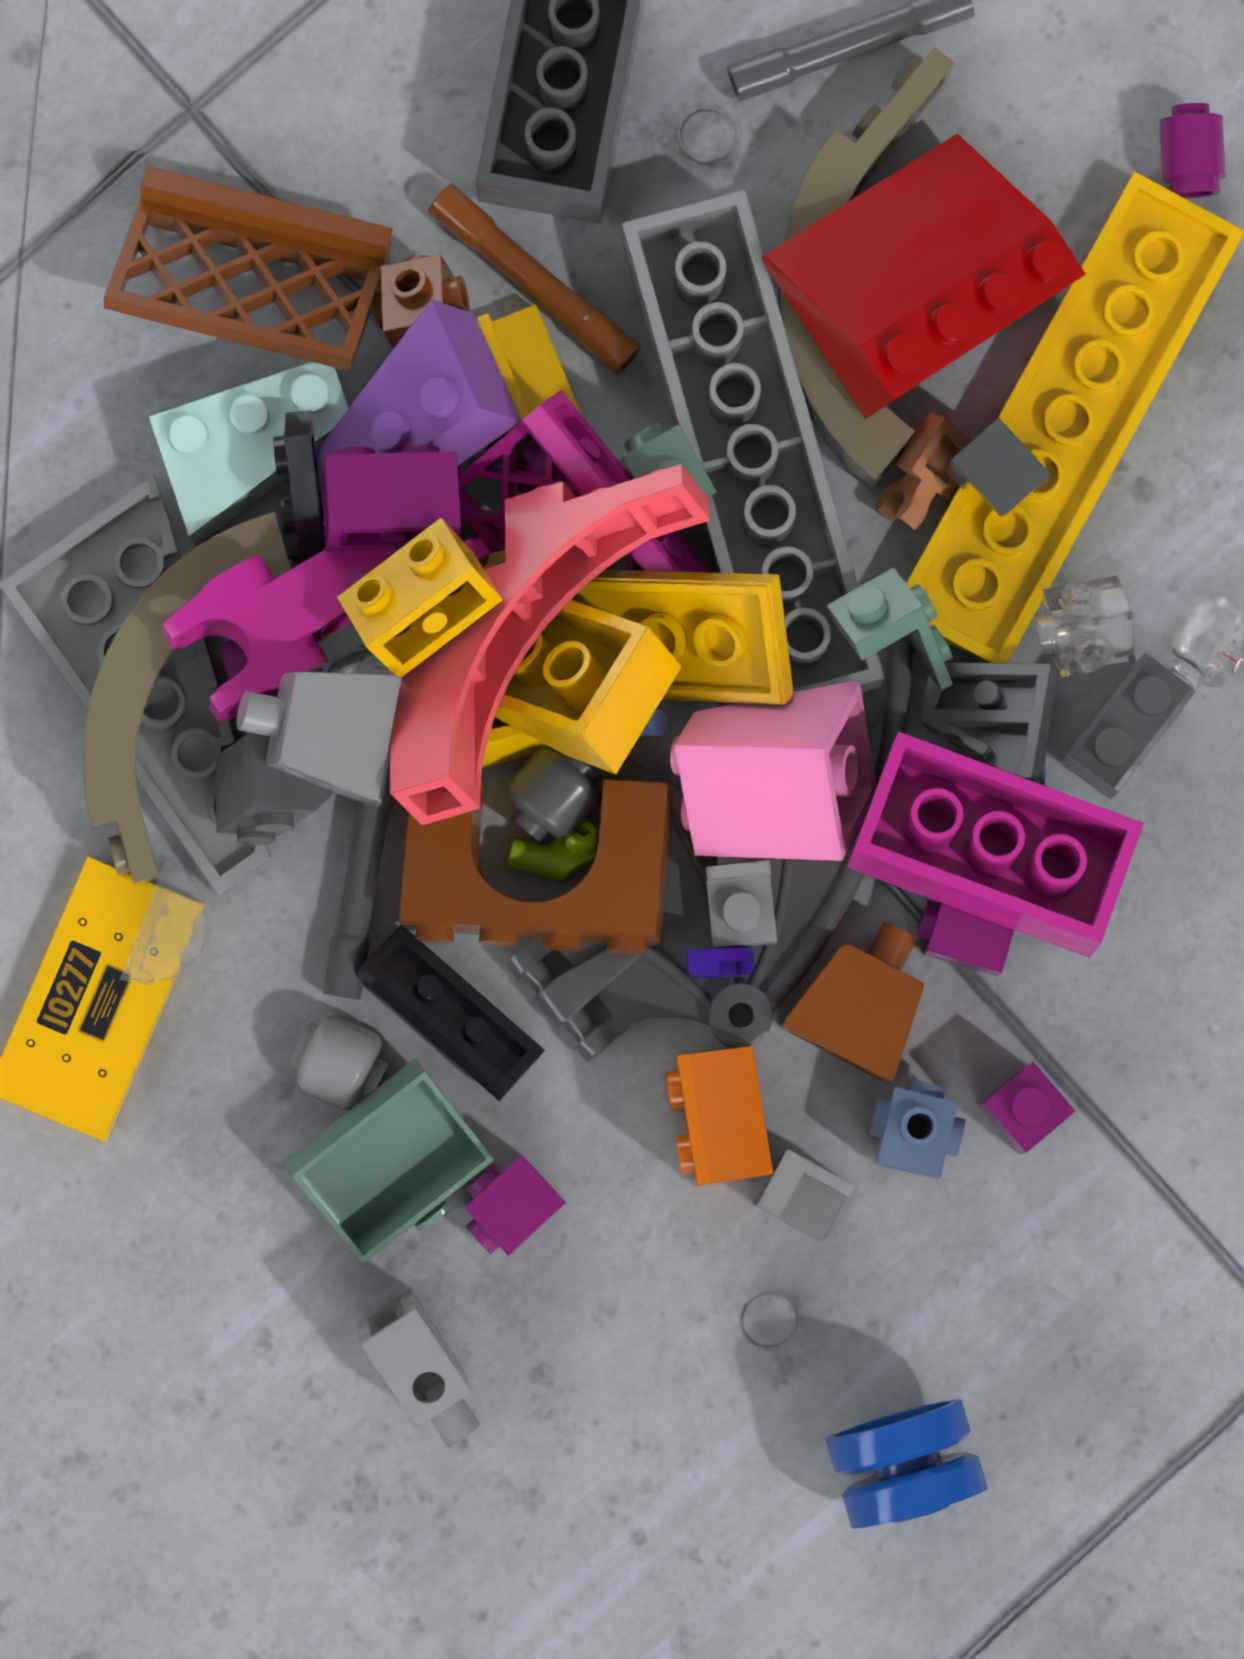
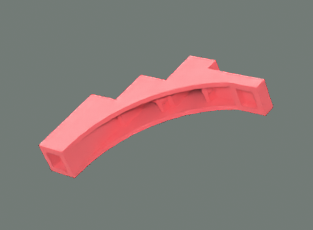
M682 464L667 469H659L648 475L608 488H600L580 497H575L564 482L561 481L549 486L538 487L533 491L505 500L506 562L493 567L483 568L503 600L451 639L448 645L442 646L401 678L390 736V794L421 825L480 809L482 765L496 711L510 680L526 653L560 610L592 579L652 538L710 520L709 499Z

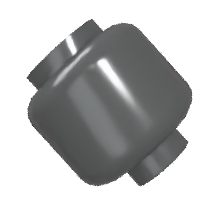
M539 748L507 787L509 799L518 807L511 816V819L538 841H541L548 832L556 838L568 839L578 831L580 826L600 804L602 793L596 782L601 775L587 763L568 757L551 748Z

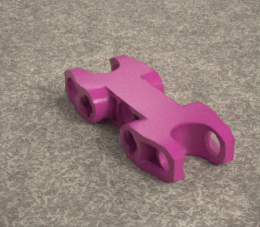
M481 537L465 541L464 543L473 551L482 567H484L488 563L491 552ZM325 549L276 579L261 556L248 558L212 578L194 598L162 624V636L171 650L184 648L208 636H223L234 641L243 650L247 659L245 668L234 678L221 685L210 696L211 704L209 708L218 722L237 717L240 701L245 691L278 697L283 674L292 672L325 673L330 668L331 663L318 643L352 623L337 597L399 549L330 551Z

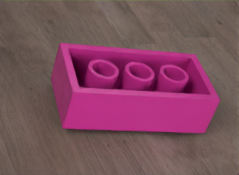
M897 732L847 868L1090 958L1102 943L1144 823L915 737Z

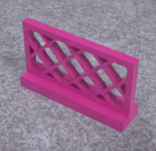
M561 390L536 407L522 419V422L458 475L460 514L478 537H481L487 548L494 553L505 550V500L514 497V482L549 486L563 481L569 490L577 491L580 496H583L594 490L608 488L633 478ZM529 433L546 453L545 475L515 470L516 444ZM503 456L502 468L490 467ZM558 469L565 477L558 476ZM477 477L502 480L500 512L481 509L466 491L465 487ZM493 523L500 524V531ZM676 531L652 538L627 553L626 570L710 573Z

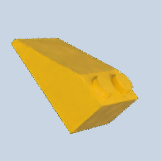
M570 600L545 627L526 653L509 682L495 717L568 757L617 774L682 666L648 626Z

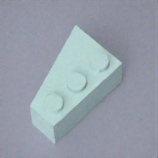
M309 362L149 416L188 535L196 547L212 538L213 533L241 512H247L259 503L261 497L289 477V474L277 475L273 446L274 436H284L285 413L311 410L316 450L326 439L349 408L335 367Z

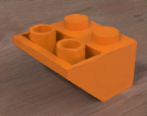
M753 1046L676 1056L677 1070L666 1072L665 1078L671 1112L683 1110L687 1135L675 1137L681 1176L693 1174L696 1187L772 1175L773 1169Z

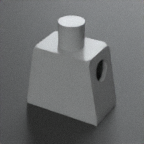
M292 672L283 674L278 697L249 691L244 692L237 714V730L270 736L266 765L353 800L378 801L402 677L395 675Z
M411 1288L357 1323L360 1346L416 1427L422 1426L431 1420L446 1444L452 1445L471 1434L479 1426V1421L463 1399L471 1392L468 1377ZM426 1372H434L438 1376L436 1381L429 1385H420L415 1380L419 1375Z

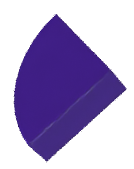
M717 948L686 951L688 974L694 980L752 975L751 972H755L752 948Z

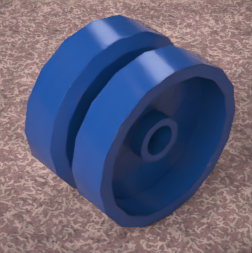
M960 1398L927 1404L877 1418L839 1431L825 1438L835 1472L851 1475L872 1470L877 1471L876 1475L850 1485L842 1494L852 1529L866 1528L889 1522H903L926 1516L988 1489L977 1455L968 1452H957L936 1457L935 1454L937 1451L963 1441L971 1432Z

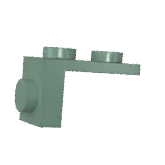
M657 422L626 440L624 446L628 453L622 456L620 463L630 472L633 479L648 475L659 469H667L682 464L707 497L717 493L679 424L665 432L660 422Z
M894 567L827 605L833 622L861 661L907 635L914 655L938 688L942 691L953 685L944 663L952 658V653L935 625L930 626L929 623L937 618L934 606L919 584L909 588Z

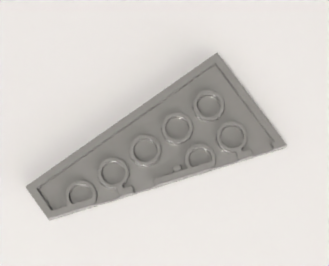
M153 475L0 582L2 591L87 711L102 661L118 629L137 601L153 583L181 559L156 476ZM202 638L174 651L150 692L142 715L137 739L136 779L218 895H221L272 858L267 844H241L237 842V834L216 833V757L236 743L230 719L218 722L209 708L211 704L210 696L217 691L220 685L206 639Z

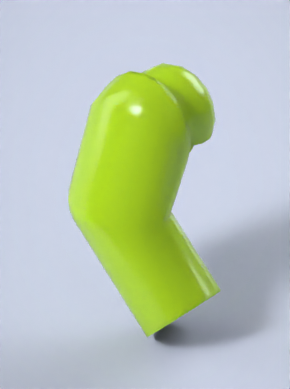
M585 821L570 838L565 840L556 838L548 845L515 837L507 868L557 881L567 880L595 860L599 842V831L593 823Z

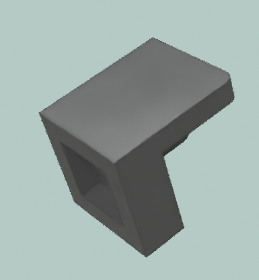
M999 417L950 461L946 470L963 490L970 484L1000 516H1006L1031 492L1036 493L1045 485L1051 475Z

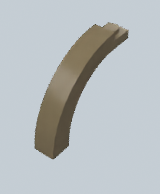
M275 512L242 522L217 534L178 560L137 601L118 629L102 661L91 693L84 731L83 773L85 798L92 830L117 823L120 835L108 837L118 875L130 872L134 885L159 878L137 791L135 762L141 719L150 692L160 672L176 650H171L162 636V624L194 598L212 578L248 558L261 556L275 579L291 570Z

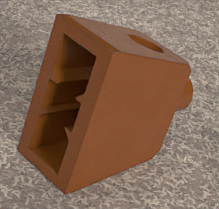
M883 921L867 953L844 942L786 1017L781 1029L886 1084L892 1083L897 1073L924 988V983L901 971L917 938L903 929Z

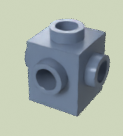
M909 1078L906 1090L894 1087L890 1091L889 1100L877 1097L868 1135L879 1137L873 1164L940 1179L946 1154L956 1157L958 1155L966 1119L955 1117L958 1102L944 1099L946 1087ZM913 1115L920 1116L926 1123L927 1130L921 1139L912 1137L908 1132L907 1123Z

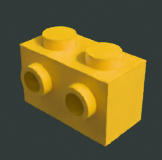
M442 518L426 528L337 597L365 646L395 676L403 677L503 600L473 551Z

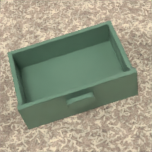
M415 1058L288 1157L283 1163L293 1180L344 1240L360 1263L364 1264L413 1224L418 1230H423L431 1225L448 1210L449 1205L445 1199L495 1160L479 1137Z

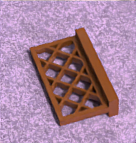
M148 166L141 183L140 202L104 295V309L351 372L373 307L375 295L381 285L380 266L390 264L393 228ZM148 226L178 233L182 240L154 252L144 236ZM218 243L238 248L243 256L215 267L204 248ZM138 252H140L142 257L136 259ZM192 254L204 273L176 284L164 265ZM281 259L299 264L304 272L277 283L265 264ZM253 270L265 289L237 300L225 281ZM149 271L154 273L164 290L147 297L124 291L128 280ZM339 274L365 282L362 289L339 299L326 279ZM314 285L326 305L299 316L287 296ZM213 286L225 306L207 313L192 309L186 297ZM275 302L287 320L269 329L254 325L247 313ZM355 309V312H354V315H353V318H352L348 312H350V311H352V310ZM336 318L347 336L343 347L316 341L309 329Z

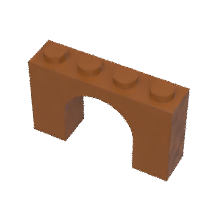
M604 779L599 842L593 865L588 874L575 888L558 898L545 902L513 900L494 890L485 880L479 859L485 786L482 780L480 809L426 825H421L408 813L399 921L409 931H416V940L431 943H452L454 941V933L479 935V943L483 945L516 947L518 937L543 939V948L557 951H580L581 942L607 943V952L620 955H644L646 946L662 947L674 797L668 783Z

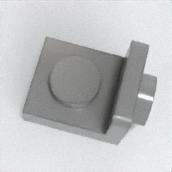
M717 857L718 866H709L705 869L713 949L777 944L770 861H756V858Z

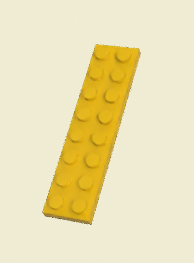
M1134 171L1082 265L1086 275L1071 285L999 415L1000 420L1051 475L1045 485L1036 493L1031 492L1006 516L998 515L970 484L964 490L959 487L906 583L909 588L919 584L924 589L937 613V618L929 622L930 626L935 625L946 643L983 663L1009 662L1241 241L1244 230Z

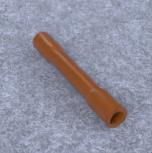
M452 183L447 185L433 200L428 208V213L466 246L481 253L566 326L579 343L614 373L619 375L637 356L642 348L638 342L603 312L588 305L497 227L493 218Z

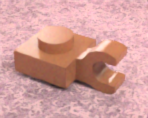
M928 411L896 462V465L906 475L882 490L874 508L888 520L894 522L898 518L909 528L915 530L926 517L928 507L934 496L948 501L958 484L946 470L950 461L972 440L946 417Z

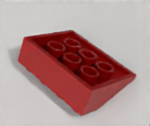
M958 133L760 258L865 419L1086 275L1053 222Z

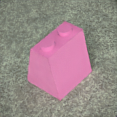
M843 682L793 692L794 697L786 705L736 703L695 711L680 736L675 737L672 742L670 762L673 773L680 775L683 791L681 821L684 829L690 830L695 856L843 860L867 814L877 787L860 682Z

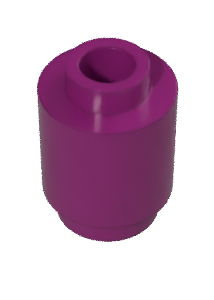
M1186 103L1173 106L1171 108L1172 116L1159 121L1162 181L1169 183V190L1183 198H1201L1219 194L1220 179L1226 177L1223 116L1210 113V107L1207 103Z

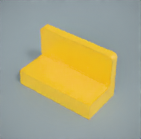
M536 304L492 322L488 313L477 317L521 420L541 403L561 390L581 413ZM530 433L523 438L525 446L533 439Z

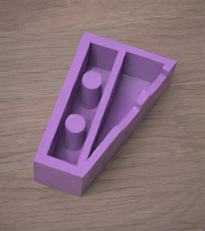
M433 299L430 300L316 450L318 470L321 477L325 455L336 454L339 449L350 446L370 447L375 450V453H401L402 449L412 445H434L440 449V452L456 451L458 466L522 421L476 315Z

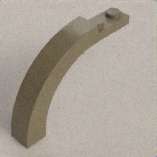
M935 47L922 62L916 57H912L891 85L897 93L883 110L877 105H873L854 128L852 135L858 139L856 143L837 128L833 130L816 154L801 182L789 215L784 242L857 196L872 173L949 81L954 65L951 59ZM778 286V306L811 421L826 445L843 465L872 491L903 453L915 430L903 422L887 406L867 419L863 417Z

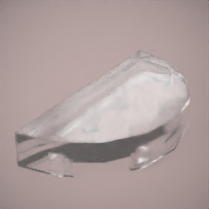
M165 860L120 978L122 981L149 985L171 979L180 971L193 964L206 942L209 914L206 909L203 893L190 874L168 860Z

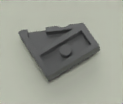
M945 663L953 685L942 691L930 675H928L920 719L928 731L995 768L1040 784L1059 676L1052 664Z

